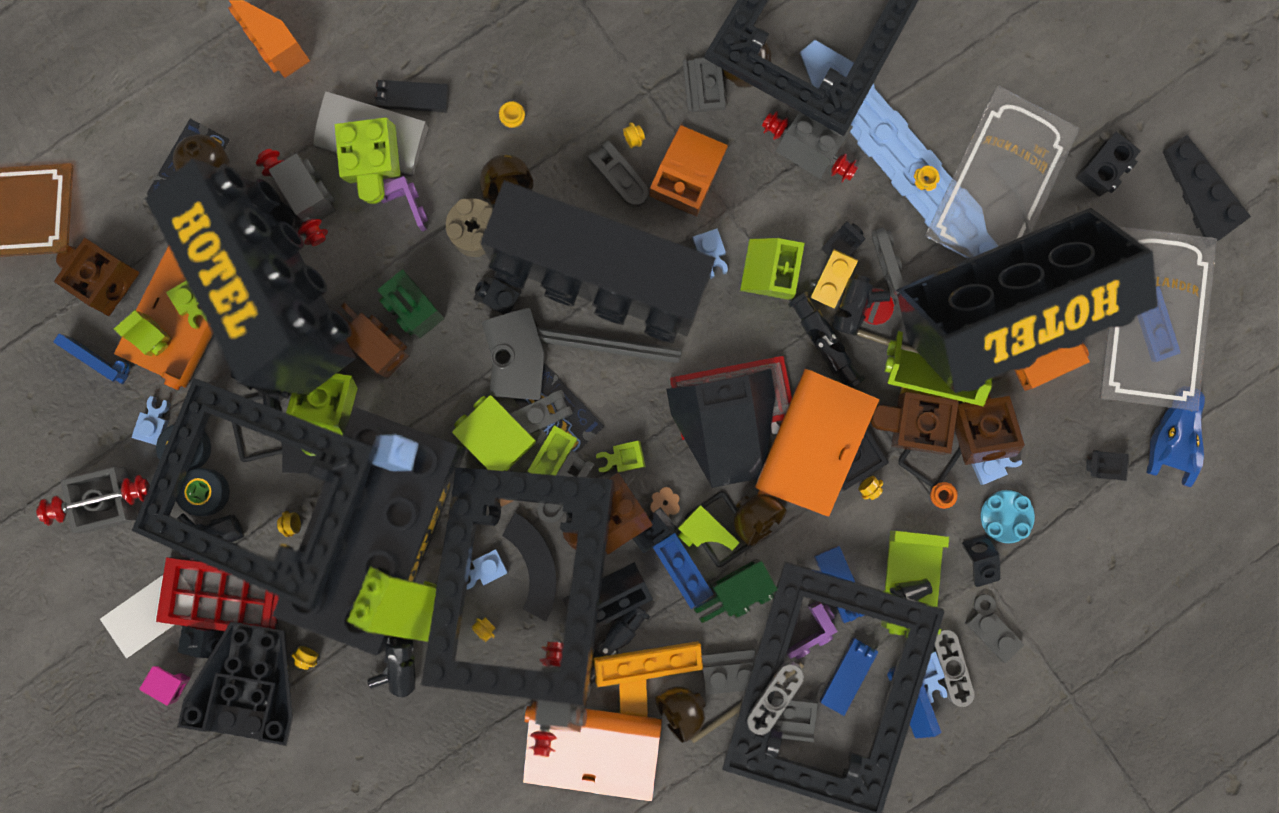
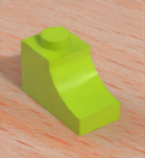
M136 310L114 328L121 337L130 341L144 355L151 357L154 354L158 356L168 347L167 342L172 339L149 315Z
M701 505L678 527L681 531L678 537L689 547L692 544L699 547L701 543L717 542L733 550L739 544Z

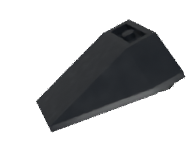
M771 368L695 385L687 384L666 388L671 416L712 488L759 478L767 459L776 396Z
M230 622L185 696L177 727L202 732L211 731L257 739L260 742L287 746L293 721L286 633L283 630Z

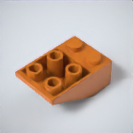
M229 0L231 6L228 7L229 11L242 26L247 37L255 45L261 57L274 73L279 71L286 78L310 62L282 20L244 0Z
M680 125L652 182L649 196L697 217L728 145Z

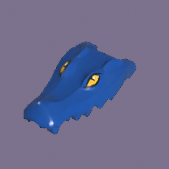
M1183 386L1176 389L1174 396L1183 397V391L1190 392L1191 387ZM1195 389L1194 396L1187 395L1186 401L1173 400L1171 402V407L1165 411L1164 416L1160 419V425L1154 430V434L1150 439V457L1146 473L1156 476L1162 464L1185 471L1181 483L1184 486L1192 487L1202 469L1204 460L1202 412L1205 405V396L1201 391Z

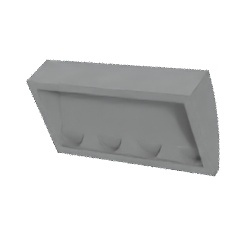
M325 91L316 124L313 145L337 153L334 124L387 117L396 125L400 173L413 176L429 128L425 121Z

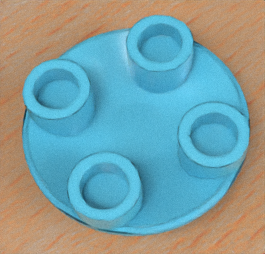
M1012 490L998 491L988 497L982 506L980 515L985 532L994 540L1002 543H1015L1027 538L1035 521L1034 509L1029 498Z

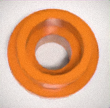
M940 482L931 489V501L938 508H950L957 501V490L950 483ZM942 490L947 493V498L944 501L939 497V493Z

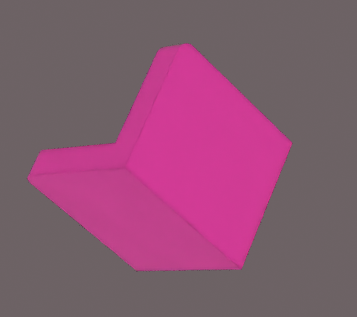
M153 666L139 690L168 706L178 701L190 677L183 673L172 675L158 666Z

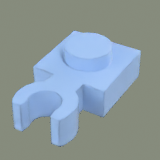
M718 229L693 236L692 240L696 251L716 257L713 267H721L723 274H726L728 271L727 264L720 259V256L725 255L726 252ZM712 268V271H711V274H710V278H711V279L714 278V276H715V275H714V272H713V268Z
M150 396L147 400L148 414L139 413L131 438L156 445L158 437L167 428L169 422L162 419V416L170 409V401L163 400L162 406L157 409L155 406L157 398Z
M1009 458L975 463L972 466L980 485H984L1008 475L1005 467H1018L1022 464V460L1011 462Z
M497 549L472 561L475 569L469 570L471 581L467 584V589L474 587L478 579L485 585L508 573Z
M932 651L923 680L930 703L934 702L932 698L934 690H939L941 697H947L946 689L938 682L939 679L945 678L935 651Z

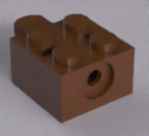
M84 237L77 248L65 246L58 252L56 263L62 270L53 282L88 306L110 317L140 272Z
M343 302L340 306L354 320L350 322L338 310L335 311L346 320L351 329L352 335L347 339L349 346L373 370L388 379L410 357L405 352L407 346L392 333L387 335L386 332L389 329L372 314L367 317L362 312L358 315L350 306Z
M904 392L898 395L897 406L884 404L877 406L870 422L878 430L893 432L891 447L940 455L951 454L959 400Z
M989 393L984 406L967 402L958 404L955 433L965 465L1015 457L1025 446L1010 396L991 399Z
M619 472L609 478V480H613L615 483L606 545L607 555L653 525ZM563 532L566 542L576 550L578 534Z

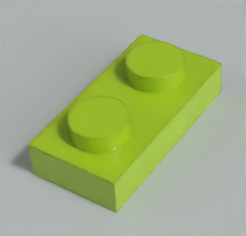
M554 425L528 472L557 475L578 439Z

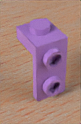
M404 176L398 179L388 178L383 180L385 196L382 203L406 195L418 227L421 231L427 230L424 222H427L428 218L423 206L419 208L417 206L415 198H418L419 195L414 183H408Z
M816 601L808 606L821 630L788 648L786 654L790 659L793 657L800 659L810 652V647L817 643L819 646H822L833 639L832 635L837 630L831 620L835 617L827 604L823 606L820 602Z

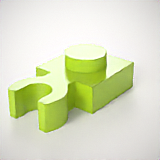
M184 281L166 293L181 316L188 313L190 326L198 329L199 326L196 323V318L200 315L204 317L187 281Z
M640 441L613 446L614 454L607 452L596 454V458L605 457L608 460L607 466L599 468V472H610L614 466H617L619 473L646 467Z

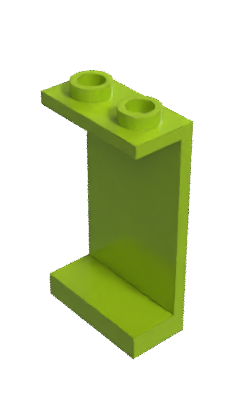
M898 331L895 341L890 340L886 353L888 358L884 372L889 373L887 384L984 406L992 387V378L988 379L982 387L976 390L954 393L919 353L901 349L903 332Z
M890 531L884 591L890 593V588L894 587L895 583L918 581L926 578L932 586V594L920 599L919 602L938 607L943 547L948 548L949 537ZM881 622V626L889 629L888 633L905 635V631L908 630V628L889 622Z
M370 568L348 621L367 632L428 642L437 585L429 581H424L423 584L390 577L374 568Z

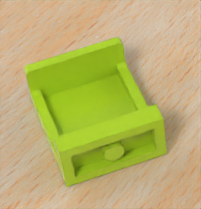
M490 395L488 398L483 396L473 405L475 410L468 417L464 414L455 422L454 426L456 429L452 433L488 470L508 471L537 441L493 396Z

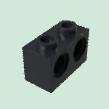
M1116 131L1104 141L1075 178L1099 197L1107 192L1113 193L1122 183L1119 179L1124 172L1126 174L1129 173L1138 161L1135 158L1141 150ZM1114 152H1117L1121 155V161L1116 159V157L1114 156ZM1098 171L1105 174L1106 181L1100 179Z

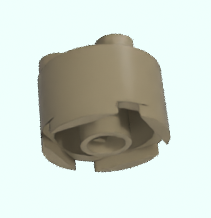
M474 198L461 199L451 208L447 215V235L458 251L466 256L480 257L486 254L480 241L493 210V207L487 202ZM475 224H477L479 226V229H474L471 232L469 229L470 226H474Z

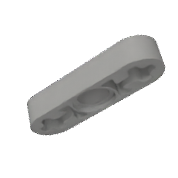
M941 629V634L937 635L933 649L937 654L945 676L942 680L947 691V697L953 704L959 707H966L974 700V690L960 643L954 632ZM942 635L951 638V642H948L947 646L949 651L952 653L956 652V655H946L942 658V654H947L946 648L939 645V641L943 639ZM951 660H956L960 665V669L955 675H949L946 671V664ZM964 679L963 681H958L960 688L967 691L963 695V700L954 696V694L958 693V688L955 683L950 684V680Z
M786 662L780 666L748 714V726L753 733L763 735L771 730L803 682V671L800 665L795 662ZM794 669L796 670L795 674L797 679L789 680L786 687L787 689H790V691L787 692L786 689L783 686H781L786 680V674L784 672H791ZM779 691L784 697L782 703L779 705L769 703L767 696L770 692ZM764 704L770 710L765 716L767 724L761 723L759 726H756L754 716L761 717L764 712V707L761 705Z

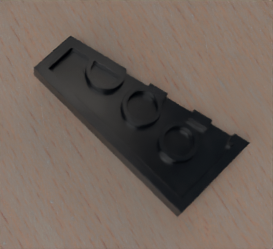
M1185 135L1163 151L1175 181L1179 182L1184 193L1182 197L1185 204H1189L1195 217L1193 218L1194 224L1203 235L1204 240L1202 242L1206 249L1251 217L1188 135Z

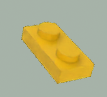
M833 249L811 294V298L835 309L858 260Z

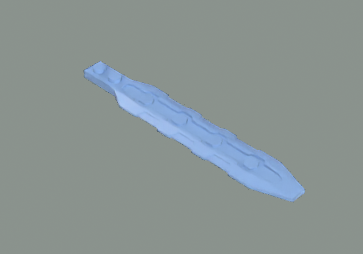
M816 40L800 52L810 81L818 89L830 67L847 77L854 62ZM873 84L851 123L853 128L850 133L858 141L859 147L868 157L874 159L891 179V184L911 202L925 219L926 225L941 242L965 251L970 258L998 247L986 231L981 208L967 191L960 187L941 226L947 228L944 234L954 238L957 244L939 235L941 229L937 228L936 225L956 182L941 166V161L931 150H927L908 128V123L897 111H894L875 90V85ZM925 165L934 167L940 176L936 188L931 191L920 190L915 185L914 173L918 168H922ZM925 176L924 180L928 181L929 178Z

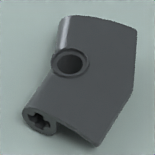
M526 308L483 321L482 326L491 352L492 361L490 395L494 397L540 400L544 349L531 309ZM508 350L511 356L510 361L502 365L499 361V354L502 351Z

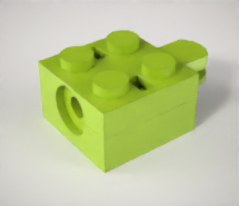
M387 117L334 124L339 177L348 183H357L358 196L363 201L369 204L381 202L385 196L383 179L401 177L396 125Z
M335 374L309 395L291 393L286 413L344 435L358 388L352 376ZM303 451L305 454L309 456H316L306 451Z

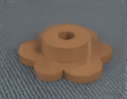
M664 487L660 490V493L655 492L652 495L654 500L650 506L652 512L660 507L667 516L669 514L675 515L679 512L678 502L680 498L677 494H673L670 488ZM664 500L668 502L666 506L663 505Z

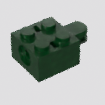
M403 269L377 289L382 295L379 301L394 316L398 314L399 318L396 321L410 336L416 334L419 338H422L445 319Z
M755 559L710 584L716 595L694 607V611L696 614L720 602L721 605L699 617L701 623L707 622L724 611L729 617L734 615L738 618L750 611V605L756 602L761 605L773 599V593L778 589L763 562Z

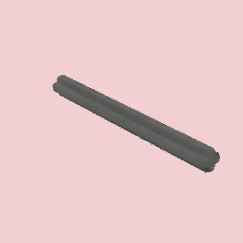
M537 327L541 343L679 363L681 359L680 348Z

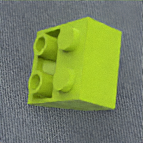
M780 238L749 239L740 291L792 300L796 295L805 243Z

